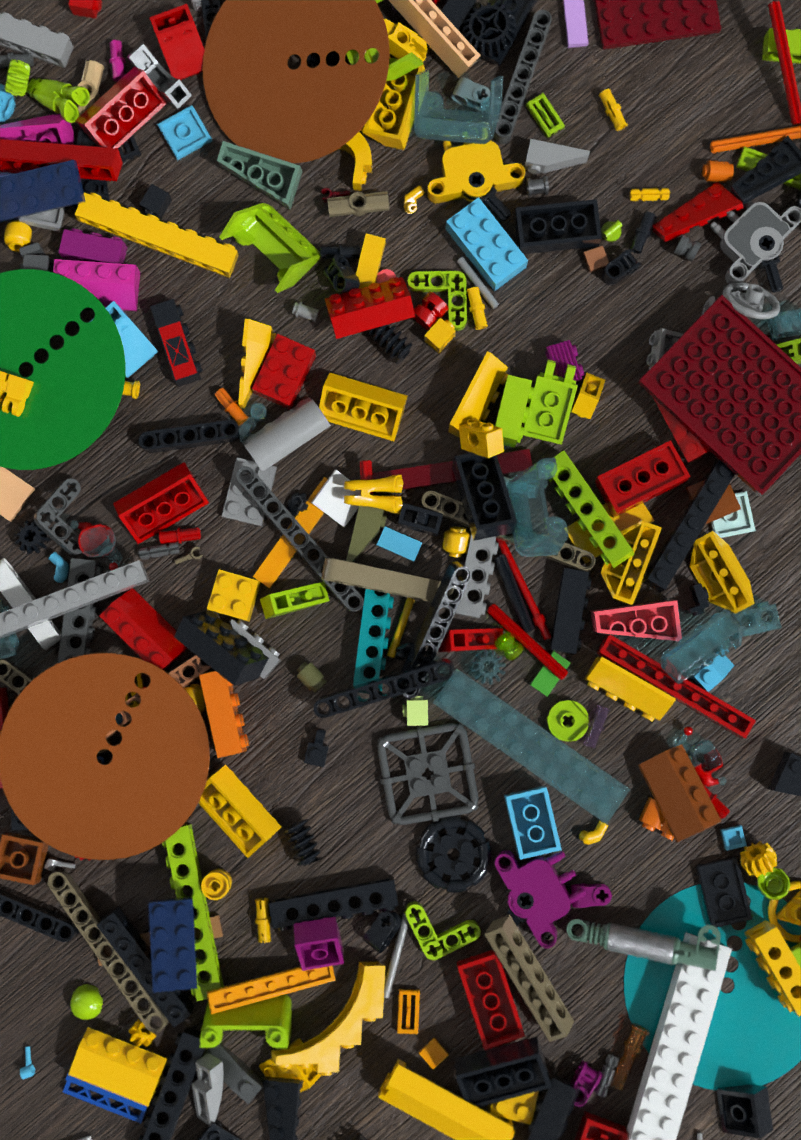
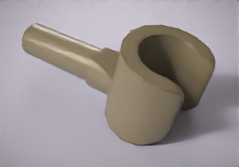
M194 547L191 553L175 559V563L179 564L191 559L200 560L203 555L199 557L193 555V552L200 550V547Z

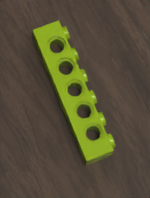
M562 451L544 463L546 468L544 474L550 482L555 481L557 484L555 490L561 498L565 496L568 500L567 508L572 515L575 513L578 515L580 520L577 522L582 530L589 531L591 534L589 540L595 548L599 546L603 553L600 556L605 564H611L615 568L635 555L633 549L566 452ZM562 474H570L568 480H559ZM573 490H580L581 494L578 497H571ZM585 506L592 507V511L589 514L582 513V509ZM596 523L604 524L602 530H593V526ZM609 539L616 541L612 548L604 546L605 542Z

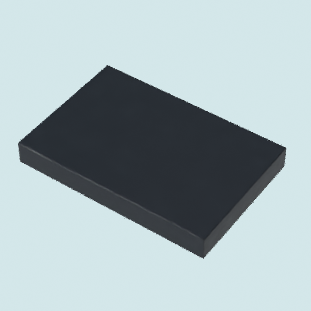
M737 856L695 865L709 925L721 927L753 919Z

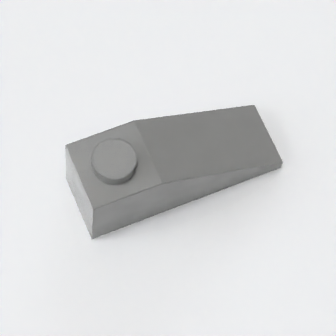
M530 139L524 169L530 173L539 174L587 162L590 151Z

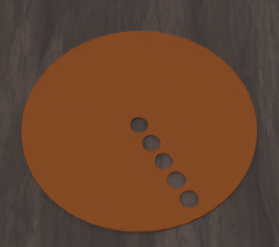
M226 0L211 25L203 55L205 94L212 114L220 128L237 146L293 164L316 160L341 148L370 119L379 103L386 84L390 50L388 32L383 15L375 0ZM370 48H375L379 52L378 60L372 64L367 63L365 60L366 51ZM350 50H356L359 53V60L354 65H349L345 61L346 53ZM335 51L339 54L340 60L336 66H328L326 56L328 53ZM311 53H317L320 56V63L315 68H310L307 65V57ZM294 54L299 55L301 58L300 66L295 70L290 69L287 64L289 57Z
M94 653L81 655L60 662L45 670L33 679L14 701L4 721L0 735V780L7 800L16 816L27 829L46 844L69 855L85 859L113 860L143 853L164 842L193 813L204 791L209 772L210 747L208 734L201 713L191 696L183 686L164 670L142 659L123 654ZM146 673L149 675L150 685L146 688L137 687L135 684L137 674ZM136 692L140 695L141 703L137 707H129L126 704L125 697L128 693ZM120 711L130 713L132 720L128 726L117 724L116 715ZM111 730L119 731L122 735L121 743L115 746L110 745L106 740L107 733ZM107 749L112 753L113 759L109 764L104 765L98 762L97 753L100 750Z

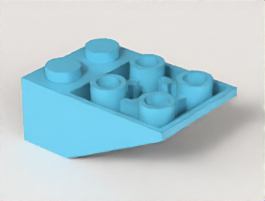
M113 301L106 309L110 313L121 336L126 361V377L129 378L158 353V350L123 309Z

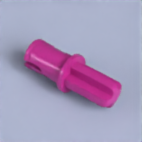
M112 40L110 42L111 58L109 62L112 64V79L118 82L125 76L124 64L126 61L123 58L121 41Z

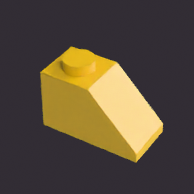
M586 373L571 412L579 417L591 419L600 399L605 380Z

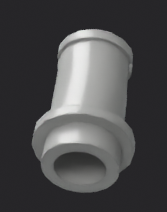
M300 301V303H295L292 314L296 315L295 317L300 316L315 322L319 309L303 305Z

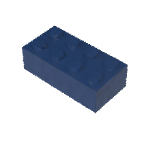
M192 897L149 901L153 993L197 988Z

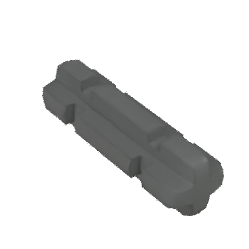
M176 542L169 543V545L151 546L150 549L147 547L140 548L139 557L145 560L149 559V557L167 556L169 553L173 555L178 554L180 549Z
M613 1054L607 1055L606 1065H603L601 1071L602 1078L594 1090L595 1094L601 1097L606 1096L608 1092L607 1086H610L615 1073L614 1067H617L619 1058Z

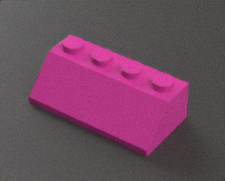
M54 259L53 273L60 274L82 285L105 308L115 301L125 311H137L140 271L136 265Z

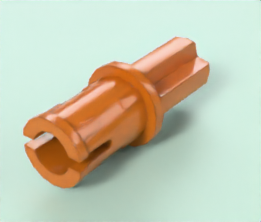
M224 388L217 390L215 397L225 408L224 411L228 412L239 426L247 421L249 417L237 405L238 401H234Z

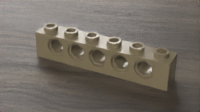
M507 915L492 921L484 935L549 1042L567 1037L574 1020L512 917Z

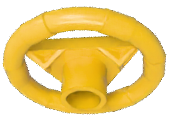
M801 881L790 882L789 891L801 889ZM801 890L777 914L778 900L770 899L768 905L770 923L778 928L785 940L800 943L799 938L801 935L788 933L778 923L777 919L801 926Z

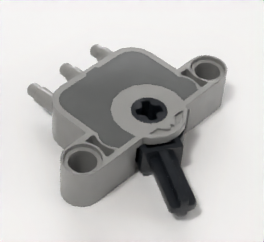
M749 201L743 204L747 210L740 217L734 211L727 212V217L733 222L727 231L720 225L712 222L710 227L721 238V250L734 262L725 274V280L728 284L743 282L759 266V269H765L771 292L777 293L783 290L777 264L780 262L779 254L783 250V240L801 222V208L792 206L779 216L766 203H753ZM788 216H793L796 221H791ZM732 271L739 272L740 278L735 277Z

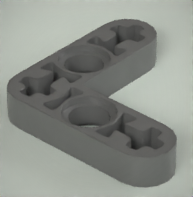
M70 478L58 486L35 512L33 519L34 523L68 554L75 556L82 553L80 548L72 549V543L78 542L79 535L59 517L79 494L81 489L79 482ZM72 484L73 491L69 492L66 496L63 495L68 486ZM55 497L62 501V507L59 509L55 508L52 504V500ZM47 514V518H46V519H47L48 521L42 522V521H41V519H42V516H41V515ZM55 521L56 523L52 525L49 529L48 526L51 525L50 523ZM57 526L64 529L65 535L63 537H58L55 534ZM71 535L70 541L64 542Z

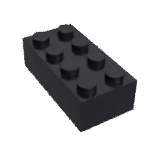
M597 199L517 207L515 209L514 221L517 246L523 254L598 247L601 242L602 236Z
M474 453L455 456L452 470L473 541L514 533L517 519L497 455L490 458Z
M212 611L184 616L174 635L179 642L233 686L258 679L269 659L260 648L254 647L248 642L246 637L239 635L233 630L231 625L224 623Z

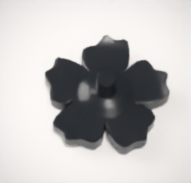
M299 492L291 495V499L288 500L286 506L293 516H298L299 511L307 510L308 504L305 502L308 501V495L305 493L300 494Z

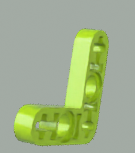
M418 271L409 275L407 284L413 292H448V321L455 326L454 330L456 331L465 328L467 322L466 277L462 272ZM425 277H428V287H425V282H420L419 286H415L412 282L414 278H418L419 281H425ZM440 277L442 284L437 287L433 286L431 283L432 278ZM455 277H459V280L462 281L459 283V291H455V282H451L454 281ZM460 296L463 299V303L460 306L453 305L451 301L453 297ZM456 311H460L459 318L463 320L460 322V325H456V322L452 321L455 320Z
M413 901L407 904L405 908L407 920L425 956L430 960H437L477 940L480 936V927L474 920H466L437 935L421 903ZM412 908L419 910L420 921L417 922L414 914H411ZM421 926H428L430 932L425 936H421L418 933V929ZM469 926L474 929V934L472 935L469 932L466 933ZM460 930L464 936L463 940H461V936L458 932ZM449 935L457 936L458 940L454 945L446 943V938ZM440 940L443 941L445 949H442V946H440ZM430 945H433L434 947H437V948H436V953H433L432 951H429V950H430V948H429Z

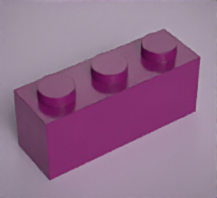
M74 228L71 231L64 229L59 248V254L66 260L124 264L127 246L121 238L114 236L105 238L101 234L94 232L85 234L81 230Z

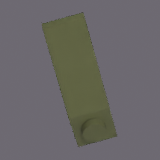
M359 506L346 559L347 562L354 563L380 532V527H385L387 516L384 515V510Z

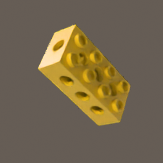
M764 920L744 932L747 937L745 942L749 949L758 956L756 961L760 968L769 975L766 978L770 986L780 994L777 998L784 1008L786 1007L790 1013L794 1012L797 1016H801V968L778 928Z

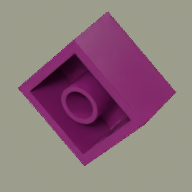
M336 917L294 924L295 947L302 971L344 964L342 940Z

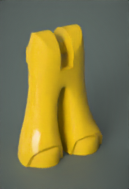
M392 475L374 480L345 481L344 489H350L351 491L360 490V496H355V494L344 496V503L354 506L373 507L390 513L400 514L402 509L401 496L370 495V492L401 493L403 488L402 475Z

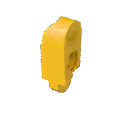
M384 19L388 32L390 54L400 59L412 52L424 61L427 53V43L425 40L401 23L394 24L388 19Z

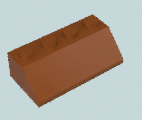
M682 744L638 765L676 843L722 822Z

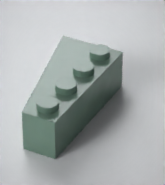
M223 141L217 158L219 165L291 210L303 172L301 166Z

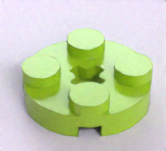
M565 700L559 701L551 707L546 721L550 733L555 738L569 742L576 741L584 736L588 730L589 717L586 709L580 703ZM564 716L573 717L571 720L573 724L571 726L568 724L563 725Z

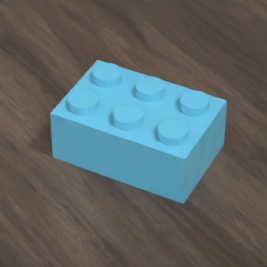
M546 786L504 795L520 860L562 850Z

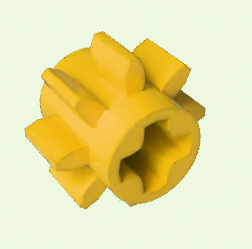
M139 1019L128 1031L131 1033L130 1041L137 1047L143 1044L145 1047H148L156 1037V1034L150 1032Z

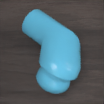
M54 552L49 557V560L56 566L54 580L62 583L68 578L69 564L57 552Z

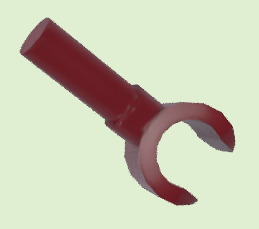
M329 188L321 190L322 194L329 193L328 197L322 198L326 203H328L327 198L350 195L349 190L332 192Z

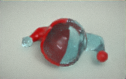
M72 520L70 527L81 530L78 544L82 553L92 558L104 556L112 562L109 565V569L111 571L117 569L123 557L115 547L116 536L113 530L103 524L93 525L89 522Z
M689 726L685 727L684 732L677 738L674 746L683 745L701 782L706 787L717 784L725 785L727 782L725 777L712 778V773L723 767L722 758L716 747L708 739L700 741L695 745L687 743V737L693 733V730Z

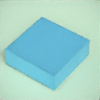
M742 825L720 829L726 851L747 846Z

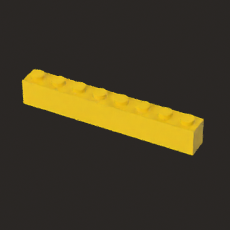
M84 192L86 202L78 204L75 212L79 222L225 277H231L238 259V250H235L234 246L224 243V245L219 244L212 237L205 236L204 238L198 236L191 229L182 230L175 223L169 221L167 223L161 222L154 215L148 214L145 216L133 207L127 209L114 200H109L108 202L96 193L90 192V194Z

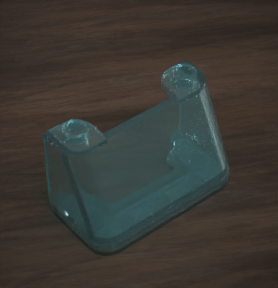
M556 458L539 460L513 477L507 484V490L517 519V525L513 533L515 549L523 557L557 555L569 536L566 522L563 519L548 516L544 488L548 486L547 479L554 477L557 472Z

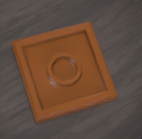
M704 481L686 488L691 501ZM730 484L706 524L741 509Z

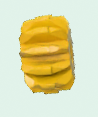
M761 841L757 844L752 843L750 847H744L745 851L740 853L741 866L749 876L755 875L758 878L763 874L766 877V873L773 872V867L777 866V855L768 843L763 844Z

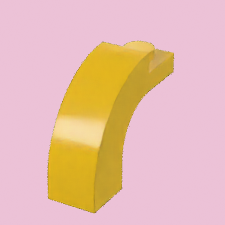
M358 132L339 149L348 152L354 158L353 190L361 191L362 184H366L367 172L372 173V156L366 139Z

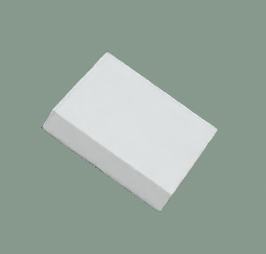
M334 470L311 503L342 527H345L359 506L345 504L344 496L354 494L355 496H360V490L351 491L350 489H344V482L350 480L339 471Z

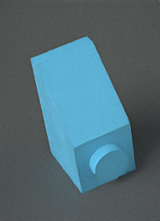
M719 650L689 677L697 686L709 692L726 677L734 667V664Z

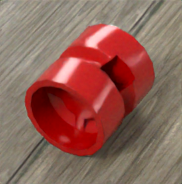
M429 291L422 299V305L418 304L414 308L415 317L413 318L418 324L429 331L437 322V318H442L449 308L438 295Z

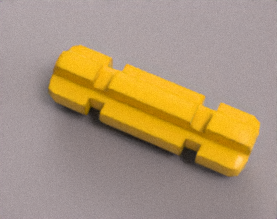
M645 188L641 191L639 189H631L630 191L631 201H639V199L641 201L668 200L670 197L669 188H661V190L658 188Z

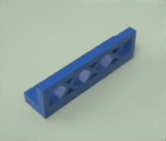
M68 1072L63 1093L142 1123L148 1108L147 1106L69 1076ZM74 1083L84 1087V1089L76 1091L71 1089L70 1085ZM90 1090L104 1096L99 1099L93 1098ZM109 1098L122 1102L123 1104L118 1107L113 1106ZM129 1106L142 1110L140 1116L131 1113Z

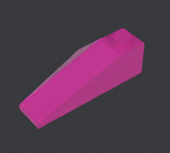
M61 114L47 115L0 125V139L73 145L74 141L72 125L63 120Z

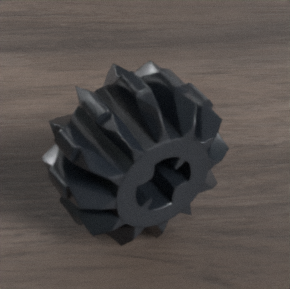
M34 519L31 523L25 520V527L18 525V529L21 530L20 533H14L15 536L20 537L15 541V544L21 545L19 548L21 551L27 549V554H32L33 551L39 554L41 552L40 547L46 549L47 545L44 542H49L51 539L45 537L47 534L34 523ZM31 533L36 534V536L33 537V541L29 540V538L32 537Z

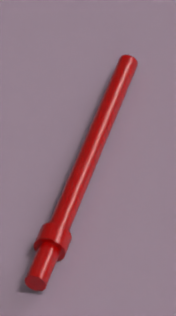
M496 538L502 554L506 555L516 583L533 616L532 621L534 625L538 626L544 640L551 638L552 636L545 624L546 619L540 613L506 542Z

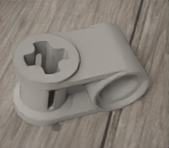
M460 77L451 98L458 104L482 112L490 107L491 93L486 86L475 83L468 78Z

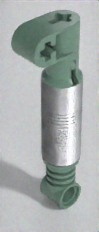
M574 919L567 925V934L575 941L587 943L589 940L590 944L594 942L595 945H598L600 943V946H603L605 950L616 953L629 954V956L645 959L650 957V960L670 965L680 963L716 971L721 933L713 925H706L700 929L697 944L680 941L678 937H671V935L647 932L613 923L603 924V927H601L600 923L596 926L595 922L591 924L590 921ZM575 924L582 925L583 934L581 936L574 934L573 927ZM709 929L713 930L712 933L716 935V939H712L711 943L717 944V949L700 946V941L707 942V938L703 934L708 933Z

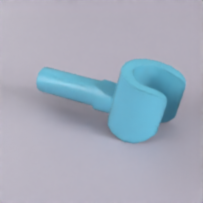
M30 1046L25 1047L26 1066L20 1068L22 1079L29 1078L35 1074V1067L31 1061Z

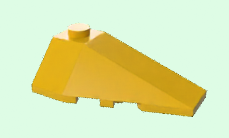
M245 319L242 346H244L246 356H243L241 359L244 376L240 378L238 403L241 409H245L251 397L252 387L276 338V333H273L272 326L251 319Z

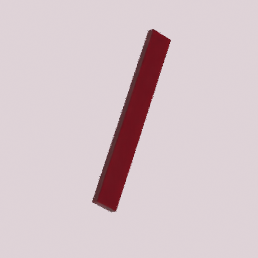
M530 449L497 454L502 474L533 470ZM453 461L372 473L373 480L401 474L403 479L402 490L456 482L452 470ZM373 492L374 495H375V494H381V493H387V492Z

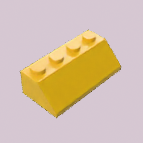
M424 65L417 67L396 80L386 81L379 103L370 119L364 125L362 132L387 147L405 150L427 79Z
M487 351L449 424L448 432L459 438V425L467 423L469 419H479L480 422L481 420L486 421L491 411L488 407L491 402H496L500 394L497 389L500 384L504 386L509 375L506 373L508 367L492 353Z
M329 373L323 385L319 409L328 422L395 441L408 396Z
M603 657L595 658L584 680L588 681L587 686L596 691L599 688L606 692L605 696L614 701L620 699L625 702L624 707L631 711H635V709L643 713L642 717L651 722L654 719L660 721L676 700V698Z
M227 765L223 766L206 781L199 804L247 858L281 828L276 819L270 815L262 803L252 795L249 789L235 776L234 772Z
M88 1027L77 1049L69 1076L148 1107L165 1069L167 1058Z

